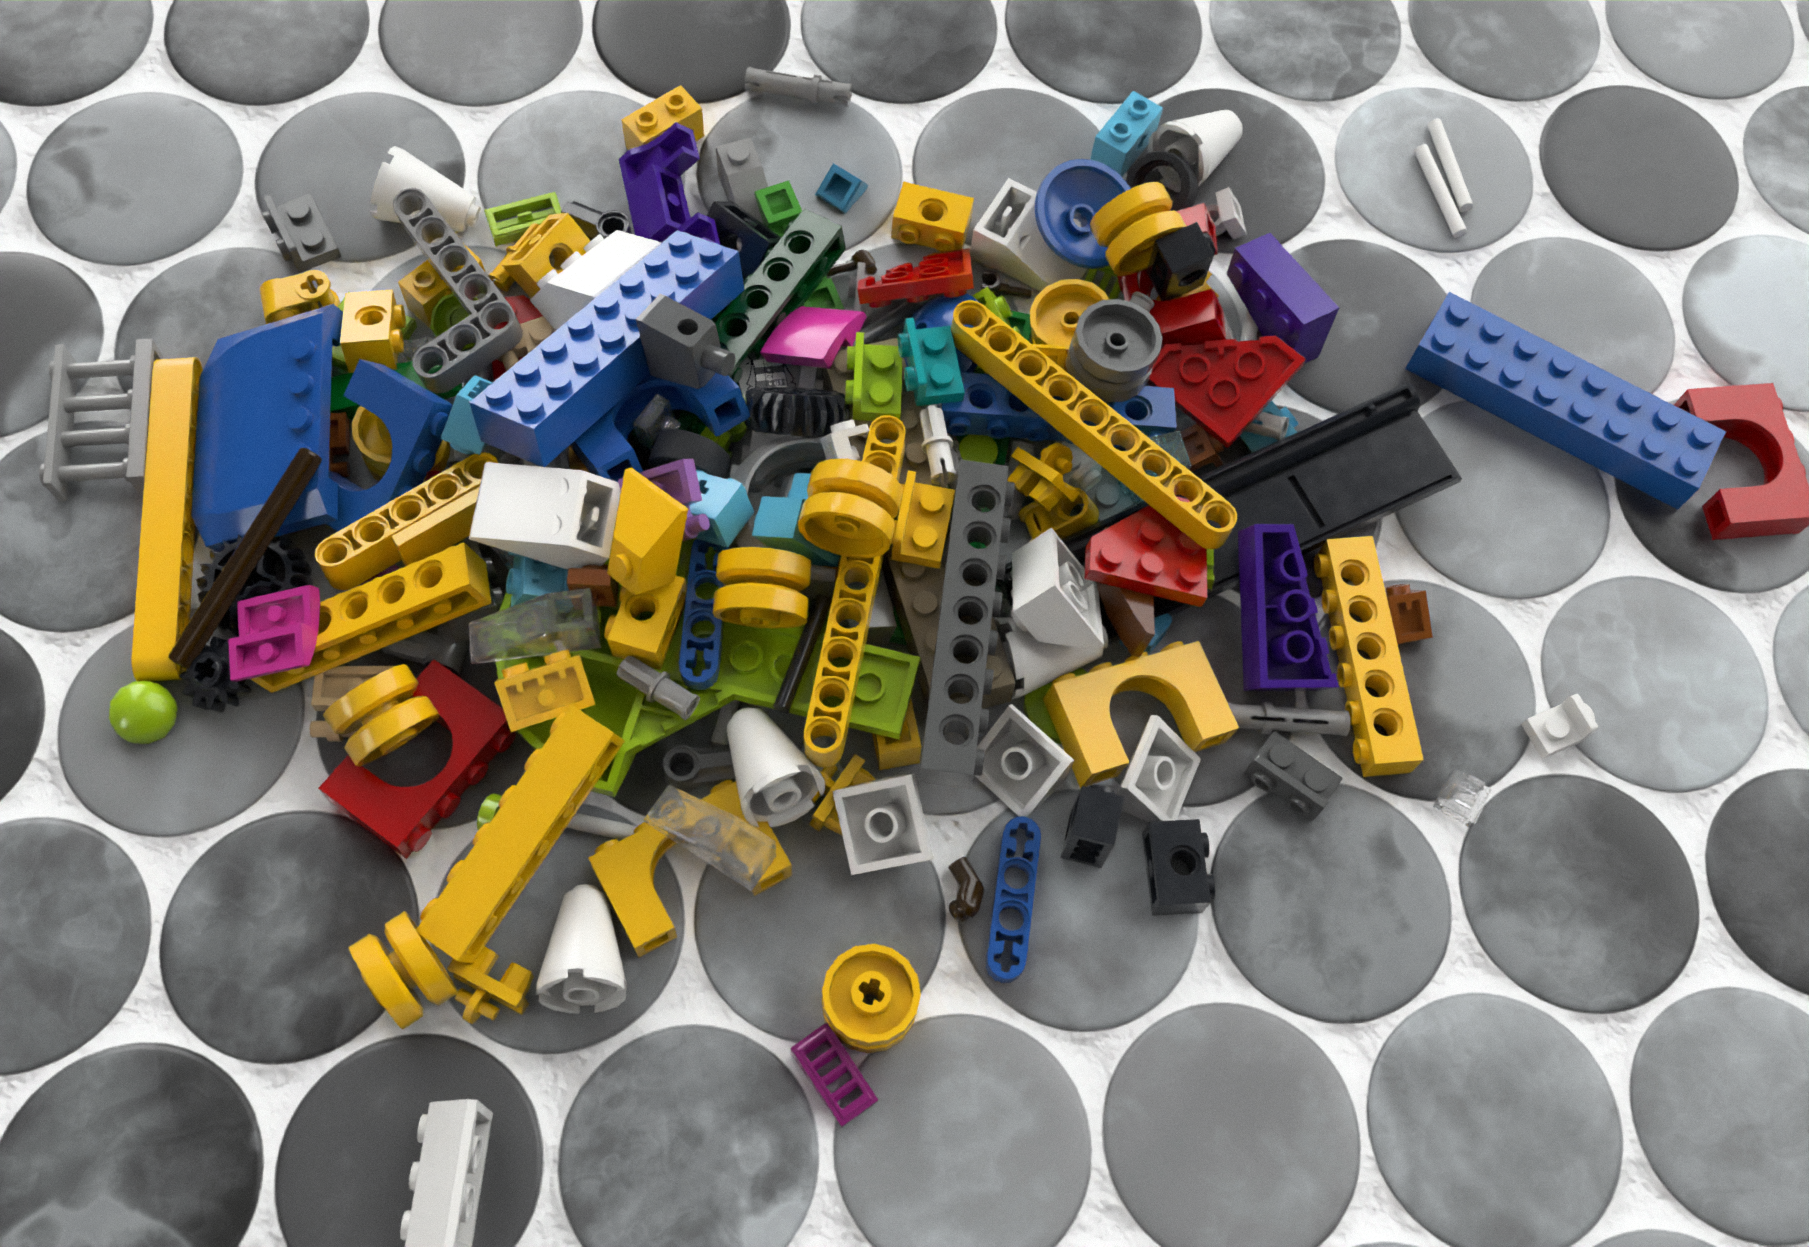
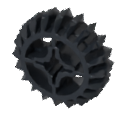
M764 386L751 388L745 394V403L750 417L744 421V424L755 432L820 437L832 433L830 426L850 420L851 409L849 404H846L845 395L837 391L803 387Z
M239 534L237 542L233 544L222 539L224 550L220 553L209 550L212 563L200 564L201 571L205 575L196 579L197 586L201 590L197 594L200 603L242 540ZM279 536L274 537L237 595L234 606H230L218 627L224 631L229 629L233 635L239 637L237 601L306 585L313 586V581L309 577L312 575V569L309 563L305 561L306 557L302 550L295 548L292 541L287 538L281 540ZM276 563L285 567L284 582L278 581L275 577L276 572L274 568Z

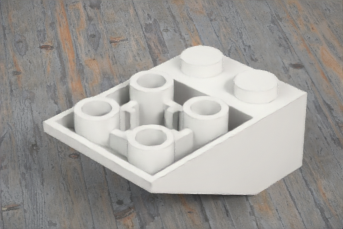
M1008 178L973 230L970 256L1039 291L1060 280H1082L1088 268L1077 267L1064 261L1049 248L1041 236L1035 218L1034 206L1037 192Z
M486 462L469 540L567 570L569 568H582L585 565L602 566L610 556L621 493L619 482L583 470Z

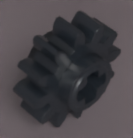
M216 636L212 637L210 646L206 645L201 654L192 661L189 671L180 674L181 679L190 681V684L183 689V695L193 698V706L205 710L210 709L223 713L226 704L235 707L239 706V698L237 696L239 692H251V688L245 684L246 680L230 681L228 640Z

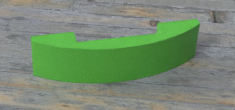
M787 180L757 190L754 193L763 224L782 237L787 225L792 220H796L802 212L790 181ZM827 276L824 277L803 305L804 307L845 310L832 279L827 278Z

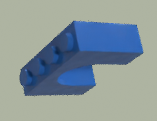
M362 359L359 360L343 396L374 413L384 422L391 436L392 457L383 478L366 490L340 474L329 471V478L338 483V520L325 524L336 531H340L423 483L427 472L431 470L435 463V454L442 442L441 436L453 404L389 367Z
M715 373L704 387L696 389L656 378L649 374L570 444V447L590 473L618 482V479L624 477L625 469L633 468L638 473L643 472L633 448L626 440L632 429L645 418L666 410H686L698 416L717 437L747 420L750 414L740 387L728 375L722 376Z

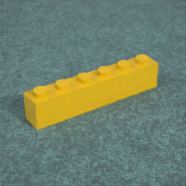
M571 705L567 712H562L554 720L550 728L551 736L542 749H536L529 756L524 766L526 772L516 786L509 787L499 801V811L490 823H485L477 831L473 839L474 847L465 860H460L453 866L446 879L448 882L447 886L438 898L432 899L425 906L421 913L420 920L422 922L416 929L417 933L458 962L474 963L625 742L617 734L573 705Z

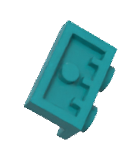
M906 318L904 333L898 334L897 337L900 358H907L908 367L904 368L905 386L907 391H913L916 406L963 401L965 391L951 326L916 329L914 318Z

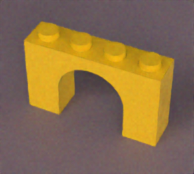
M1177 641L1165 646L1158 653L1148 655L1147 652H1143L1140 657L1130 656L1124 663L1112 666L1111 662H1105L1093 667L1087 674L1075 676V673L1061 675L1052 681V686L1043 698L1064 751L1074 759L1072 770L1080 788L1117 777L1129 763L1110 717L1111 697L1120 692L1141 691L1159 699L1171 712L1184 742L1194 752L1225 743L1239 729L1199 641L1186 645L1182 641Z
M726 780L717 784L710 790V795L696 802L694 799H690L680 803L672 810L671 815L658 822L656 819L643 822L634 829V834L621 841L617 839L609 840L598 846L594 851L595 854L588 857L638 958L677 938L675 927L654 889V873L657 864L667 850L677 843L689 839H707L723 846L734 858L754 896L792 876V864L768 822L756 821L759 827H755L745 819L741 810L736 781Z

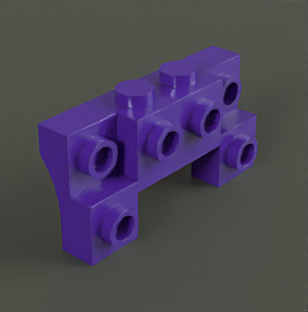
M677 122L653 141L631 148L619 158L634 233L637 236L662 243L678 230L720 244L713 218L699 212L690 218L681 175L700 158L693 130Z

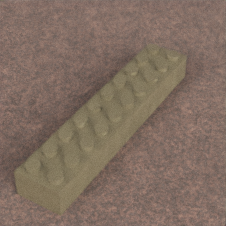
M893 338L889 340L871 343L869 345L898 346L897 338ZM847 349L838 351L830 369L822 368V380H824L825 390L837 391L845 395L846 380H854V370H847ZM903 358L900 420L905 426V454L899 483L905 484L909 470L916 472V483L948 488V485L945 484L944 475L940 476L941 485L931 482L928 457L921 447L924 441L919 416L921 407L916 406L913 391L906 390L904 368L907 366ZM849 404V408L851 409L850 420H852L853 404ZM854 420L855 426L868 423V427H870L873 422ZM868 432L859 437L849 439L850 445L856 447L860 461L863 459ZM891 439L880 440V442L885 444L895 442ZM953 505L940 569L891 560L893 544L884 553L882 562L883 572L910 655L920 657L917 678L927 708ZM970 578L964 580L970 586L977 587L982 585L977 579ZM963 616L959 618L963 623L968 625H974L979 623L977 619H975L972 616ZM992 617L990 630L998 631ZM998 633L995 656L987 655L986 669H993L994 674L991 695L983 694L981 707L983 709L1011 702L1015 687V680ZM958 654L954 657L963 664L974 662V659L967 654ZM953 693L949 696L952 701L958 704H965L970 701L962 693Z

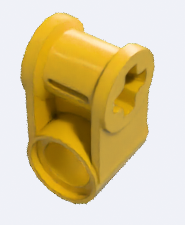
M309 270L289 277L270 279L261 284L259 288L266 324L318 309V301H320L323 307L331 304L338 307L340 304L337 293L331 290L329 278L319 270ZM313 280L316 281L318 285L317 289L315 288L312 282Z
M1074 487L1080 492L1074 502L1062 496L1050 512L1036 502H1033L1023 507L1018 515L1021 522L1027 525L1031 536L1030 541L1050 528L1062 539L1097 523L1099 518L1097 506L1082 489ZM1078 504H1084L1082 511L1078 515L1070 516L1073 507Z

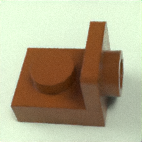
M1197 423L1174 434L1167 449L1162 448L1191 472L1213 462L1216 468L1223 465L1218 454L1224 451L1222 443Z
M603 564L602 566L585 565L582 568L568 569L567 586L574 605L617 606L619 583L607 574L608 564Z
M1397 584L1385 587L1397 644L1433 638L1426 590H1411L1410 584Z

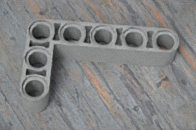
M406 188L395 196L393 200L394 211L408 235L469 314L468 317L421 347L413 357L414 370L425 387L434 393H445L514 348L521 341L523 332L510 304L426 194L417 188ZM421 210L418 214L411 215L414 211ZM442 238L439 242L430 244L434 239ZM464 265L461 270L452 272L455 267ZM486 293L482 299L473 301L476 295ZM508 322L504 328L494 329L498 323ZM476 343L471 350L461 351L465 345ZM443 365L438 372L428 374L432 367Z

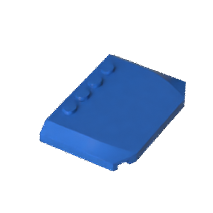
M334 304L217 340L199 379L191 516L205 546L215 552L224 550L222 539L233 544L237 542L238 534L243 538L301 447L307 448L322 458V463L275 537L338 520V483L329 478L332 346H340L343 311Z

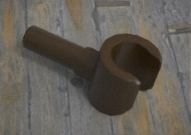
M862 249L855 252L851 260L846 261V263L834 265L826 276L829 277L857 270L858 262L865 263V274L874 275L877 272L876 262L868 251Z
M988 270L983 272L982 280L985 284L980 285L981 290L988 287L997 298L1001 294L1031 298L1032 290L1001 283L1000 275L996 271Z

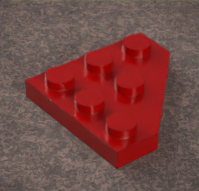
M966 248L932 253L924 256L923 261H920L919 266L913 268L912 263H905L886 270V274L881 276V280L875 282V277L871 276L858 280L859 304L868 303L871 308H880L890 305L891 300L906 298L907 302L916 303L928 300L929 295L944 293L945 297L963 296L967 294V290L974 289L970 250Z
M1263 336L1259 340L1236 341V339L1205 341L1204 344L1181 346V343L1165 344L1160 349V354L1155 365L1152 367L1147 384L1152 387L1174 388L1175 406L1229 448L1304 366L1306 359L1277 336Z
M1177 497L1182 502H1190L1188 499ZM1149 505L1090 538L1085 549L1084 579L1202 607L1207 599V549L1197 544Z

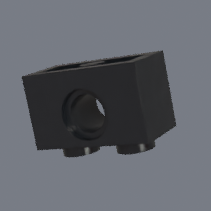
M714 201L706 215L715 220L720 245L739 251L737 240L740 238L742 246L739 251L743 281H745L748 275L754 274L763 262L768 249L773 246L775 247L782 238L733 201Z
M1195 222L1155 240L1146 273L1161 301L1172 300L1203 286L1215 255V246L1212 238L1207 232L1203 233L1198 223Z
M1200 819L1149 822L1142 833L1152 916L1203 913L1211 903V899L1215 897V881L1213 875L1207 874L1205 858L1209 857V839L1206 832L1201 833ZM1171 860L1183 861L1188 866L1189 874L1180 875L1176 873L1171 867Z

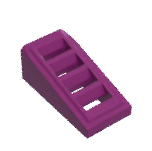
M828 1023L823 1024L790 1048L791 1055L841 1128L878 1102V1098ZM826 1042L830 1049L810 1062L807 1055ZM837 1057L841 1064L821 1078L817 1071ZM845 1073H848L851 1080L831 1094L827 1086ZM858 1088L862 1095L841 1109L837 1102Z

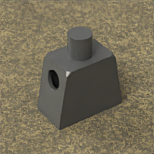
M659 294L636 318L651 376L699 389L704 387L715 373L727 376L733 370L736 361L735 354L721 348L716 325L705 316L663 294Z

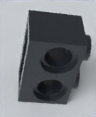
M1104 785L1082 786L1070 811L1060 858L1102 868L1115 845L1124 796L1114 794L1113 789Z

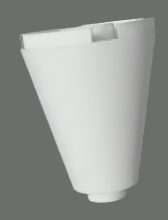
M1220 110L1169 121L1159 126L1149 138L1147 151L1148 153L1166 151L1183 158L1192 166L1199 187L1241 139L1243 132L1242 124L1237 115L1229 110ZM1159 166L1153 169V171L1155 169L1159 170L1160 174L1164 177L1160 181L1166 187L1175 192H1180L1181 179L1173 168Z
M396 146L390 148L388 153L394 155V158L390 164L385 162L381 164L370 203L377 205V210L370 211V216L378 220L401 223L394 211L393 200L401 190L417 188L426 194L453 231L465 232L468 226L475 227L481 210L480 206L475 205V196L405 150ZM421 210L414 211L411 215L418 214Z
M1012 617L994 619L1015 680L1011 699L1020 698L1052 682L1061 675L1071 673L1101 658L1103 649L1108 647V637L1103 625L1104 646L1095 650L1038 642L1029 630L1022 631Z
M743 708L734 713L727 724L726 730L741 810L745 819L755 827H759L756 821H767L770 827H778L792 822L809 812L814 807L811 799L818 791L821 796L825 791V780L820 771L762 709Z
M589 884L578 885L563 897L536 984V995L539 994V1002L552 1010L580 1014V1006L595 1005L594 1013L604 1012L619 1006L626 999L627 983L608 898L596 886Z

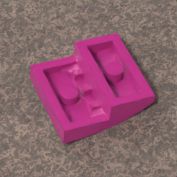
M801 306L790 313L776 327L760 353L767 362L830 369L840 347L853 346L856 340V332H860L867 316L864 312Z
M306 585L237 601L239 637L228 639L230 681L237 682L310 665L319 629L320 589L318 587Z

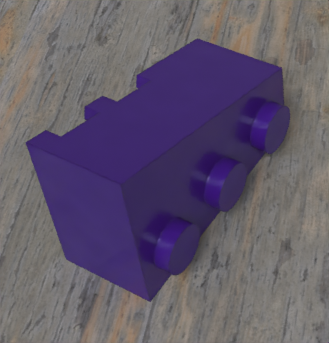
M1271 233L1236 247L1226 274L1262 336H1277L1306 359L1305 363L1318 358L1339 307Z

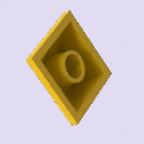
M628 468L624 471L607 574L631 593L638 595L674 582L688 508L633 468Z

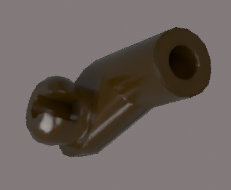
M966 856L948 866L960 887L957 899L949 904V912L955 920L964 922L968 917L973 918L979 912L984 895V886Z

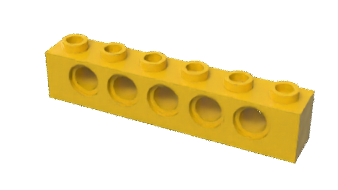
M1373 536L1327 539L1319 553L1314 557V571L1316 576L1321 578L1323 585L1321 603L1324 613L1329 614L1331 623L1329 642L1332 650L1337 651L1339 661L1337 680L1340 687L1345 689L1347 698L1345 710L1349 711L1350 725H1352L1354 731V759L1357 764H1361L1363 777L1411 773L1424 759ZM1342 578L1351 580L1355 586L1346 584ZM1349 613L1359 616L1363 623L1352 619ZM1357 650H1363L1368 653L1371 660L1360 656ZM1365 687L1375 689L1379 694V698L1371 696ZM1373 724L1382 726L1387 731L1388 736L1379 734Z
M463 542L320 602L319 629L310 665L251 678V680L270 693H273L491 604L486 562Z

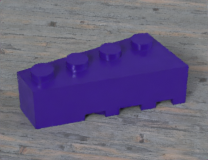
M1253 524L1238 531L1243 690L1320 691L1339 688L1336 674L1331 672L1327 657L1329 649L1326 638L1321 636L1315 615L1318 613L1316 602L1310 596L1305 579L1308 574L1294 524Z

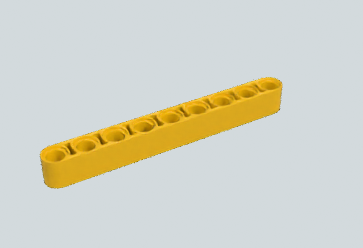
M968 300L956 306L953 312L951 331L954 345L959 351L1197 544L1205 549H1217L1225 544L1237 522V513L1231 503L983 304ZM963 325H972L974 328H968ZM993 348H999L1005 352H997ZM1022 372H1030L1035 376H1026ZM1053 396L1062 397L1066 401H1057ZM1083 421H1091L1096 426H1088ZM1113 445H1120L1127 451H1119ZM1144 470H1152L1158 476H1150ZM1175 495H1182L1190 502H1182ZM1207 521H1215L1222 528H1214Z
M198 357L159 359L153 363L131 657L132 671L136 681L182 680L180 674L187 671V668L175 664L168 656L190 621L196 527L191 516L199 379L203 371Z
M883 415L877 417L869 427L870 431L867 435L862 461L884 469L899 482L905 454V426L897 417ZM891 439L895 442L885 444L880 442V440ZM884 554L873 558L841 556L804 728L805 754L812 764L818 767L835 765L844 753ZM852 582H861L866 587L860 590H853L847 585ZM845 619H852L859 623L853 628H844L839 625ZM838 657H844L851 661L848 666L840 668L833 666L830 662ZM829 696H836L843 700V703L837 707H827L821 702ZM820 736H829L835 740V743L828 748H819L813 744V741Z

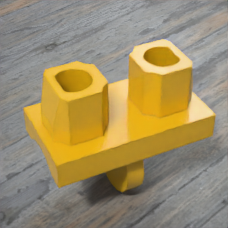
M1062 443L1051 444L1041 451L1040 460L1023 449L1016 448L1011 457L1019 465L1008 477L1007 482L1015 483L1014 488L1026 497L1029 495L1037 504L1049 512L1062 496L1074 502L1080 492L1064 482L1062 476L1070 472L1073 467V455L1069 447Z
M854 754L836 782L832 780V777L838 770L835 765L824 767L820 771L825 780V791L823 794L826 797L813 814V819L809 823L810 826L819 832L825 826L829 830L842 835L832 791L876 780L869 772L862 768L865 762L864 759ZM819 791L811 799L813 803H815L821 795Z
M485 946L473 964L458 962L452 959L447 967V970L454 974L453 977L476 990L472 994L461 988L455 996L456 1001L466 1006L462 1018L470 1024L476 1022L481 1015L492 1021L496 1019L500 1008L490 1004V998L523 1015L529 1005L525 996L534 978L532 972L517 963L511 962L500 981L491 978L488 974L499 956Z

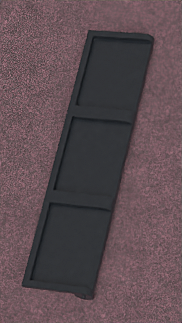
M1405 383L1198 477L1231 503L1237 513V522L1225 544L1220 548L1214 549V583L1212 589H1207V599L1240 584L1238 531L1253 524H1294L1301 553L1304 555L1323 546L1327 539L1343 537L1461 482L1462 477L1419 414L1420 399L1417 391L1411 384ZM1175 495V496H1177V497H1181V498L1187 499L1186 497H1184V496H1182V495ZM1144 501L1061 540L1085 569V549L1090 538L1103 531L1105 527H1111L1149 506V504ZM1207 521L1214 528H1222L1215 521ZM1011 561L1005 566L1004 579H996L1010 608L1013 609V598L1011 596L1013 586L1010 574L1012 571ZM1099 595L1101 621L1106 630L1109 645L1120 640L1107 616ZM1153 596L1154 618L1165 614L1172 616L1193 606Z

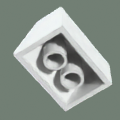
M616 230L606 239L599 234L583 248L586 252L585 255L581 256L578 251L560 265L563 269L561 273L558 274L553 269L536 283L540 290L530 301L551 326L557 330L659 246L661 242Z
M1050 528L1013 552L1012 571L1010 572L1013 586L1011 590L1013 598L1011 615L1017 626L1024 632L1029 630L1038 642L1095 650L1104 646L1097 584L1095 581L1084 579L1085 569L1055 531Z
M462 1099L430 1102L428 1114H422L417 1133L418 1142L423 1143L420 1162L413 1163L409 1177V1189L414 1191L411 1210H406L403 1215L400 1231L401 1239L406 1240L405 1247H472L493 1112L478 1100Z

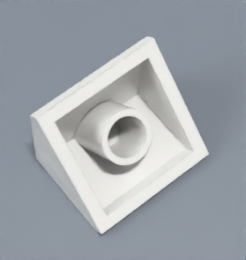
M1011 704L977 746V749L985 750L982 775L974 776L1019 817L1025 816L1029 818L1067 779L1074 759Z
M1158 715L1150 716L1116 793L1124 796L1122 811L1147 822L1177 820L1201 760Z
M914 774L889 776L832 791L851 875L933 859Z

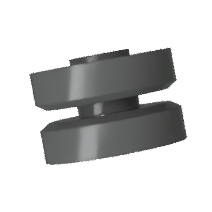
M1101 300L1088 306L1078 319L1074 336L1068 349L1065 361L1067 372L1107 403L1123 402L1138 395L1147 384L1152 367L1155 365L1160 354L1163 339L1159 324L1148 311L1136 303L1125 300Z

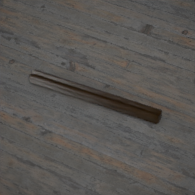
M304 447L298 450L170 651L168 658L172 662L189 669L192 661L201 654L322 463V458Z

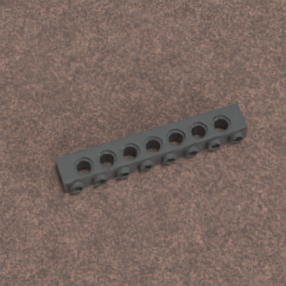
M960 460L918 783L970 790L973 776L982 775L985 750L977 749L978 734L986 735L989 719V709L981 707L983 694L991 695L994 670L986 669L987 655L995 656L998 631L990 630L992 617L999 618L1002 602V593L995 592L996 579H1004L1006 555L999 554L1000 542H1008L1011 519L1003 518L1004 506H1012L1015 483L1007 482L1009 466ZM984 506L990 509V511L980 512L974 507ZM980 542L983 543L986 546V548L976 549L972 547L969 543ZM970 578L977 579L983 585L977 587L970 586L964 580ZM963 616H972L975 619H977L979 623L974 625H968L963 623L959 618ZM958 654H967L974 659V662L963 664L954 657ZM953 693H962L970 701L965 704H958L952 701L949 696ZM955 732L962 735L966 741L955 745L949 743L944 736Z

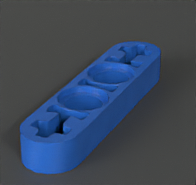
M697 538L694 540L691 548L679 670L686 686L694 690H706L714 685L719 676L724 621L713 615L714 598L709 600L700 599L695 592L699 585L708 582L715 584L719 589L726 586L717 579L716 571L718 554L723 550L729 549V547L727 548ZM709 547H716L717 549L713 559L714 571L706 570L705 553L708 552ZM699 621H709L715 626L714 633L703 639L695 637L691 630L695 623ZM696 650L704 651L703 658L707 669L702 671L701 676H694L693 670L690 669L695 668L697 665Z
M1025 816L1011 819L1005 825L1001 837L985 961L989 976L1000 983H1011L1017 980L1022 974L1027 960L1041 831L1036 822ZM1018 829H1024L1026 837L1032 838V840L1026 841L1022 858L1014 857L1017 840L1014 837H1010V835H1015ZM1006 854H1008V855H1010V856H1012V857H1011V858H1006ZM1030 857V858H1031V862L1028 861L1027 859H1024V858ZM1010 868H1020L1026 873L1028 883L1023 888L1014 889L1007 885L1004 873ZM1005 909L1017 910L1023 918V924L1017 930H1007L1000 924L999 914ZM997 936L1004 940L996 941L995 938ZM1005 940H1021V945L1013 942L1010 952V959L1016 961L1017 965H1012L1009 972L1001 971V964L994 962V958L1001 957Z

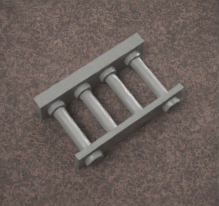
M152 338L136 339L135 355H132L129 360L77 363L64 344L55 345L54 360L49 363L52 387L45 463L40 465L39 477L43 487H46L58 502L67 501L68 482L125 478L127 482L133 485L139 495L143 496L152 369L155 360L165 359ZM133 376V389H129L127 393L76 396L77 379ZM130 409L131 411L130 423H126L125 427L73 431L74 412ZM128 444V457L124 458L122 462L70 466L71 447Z

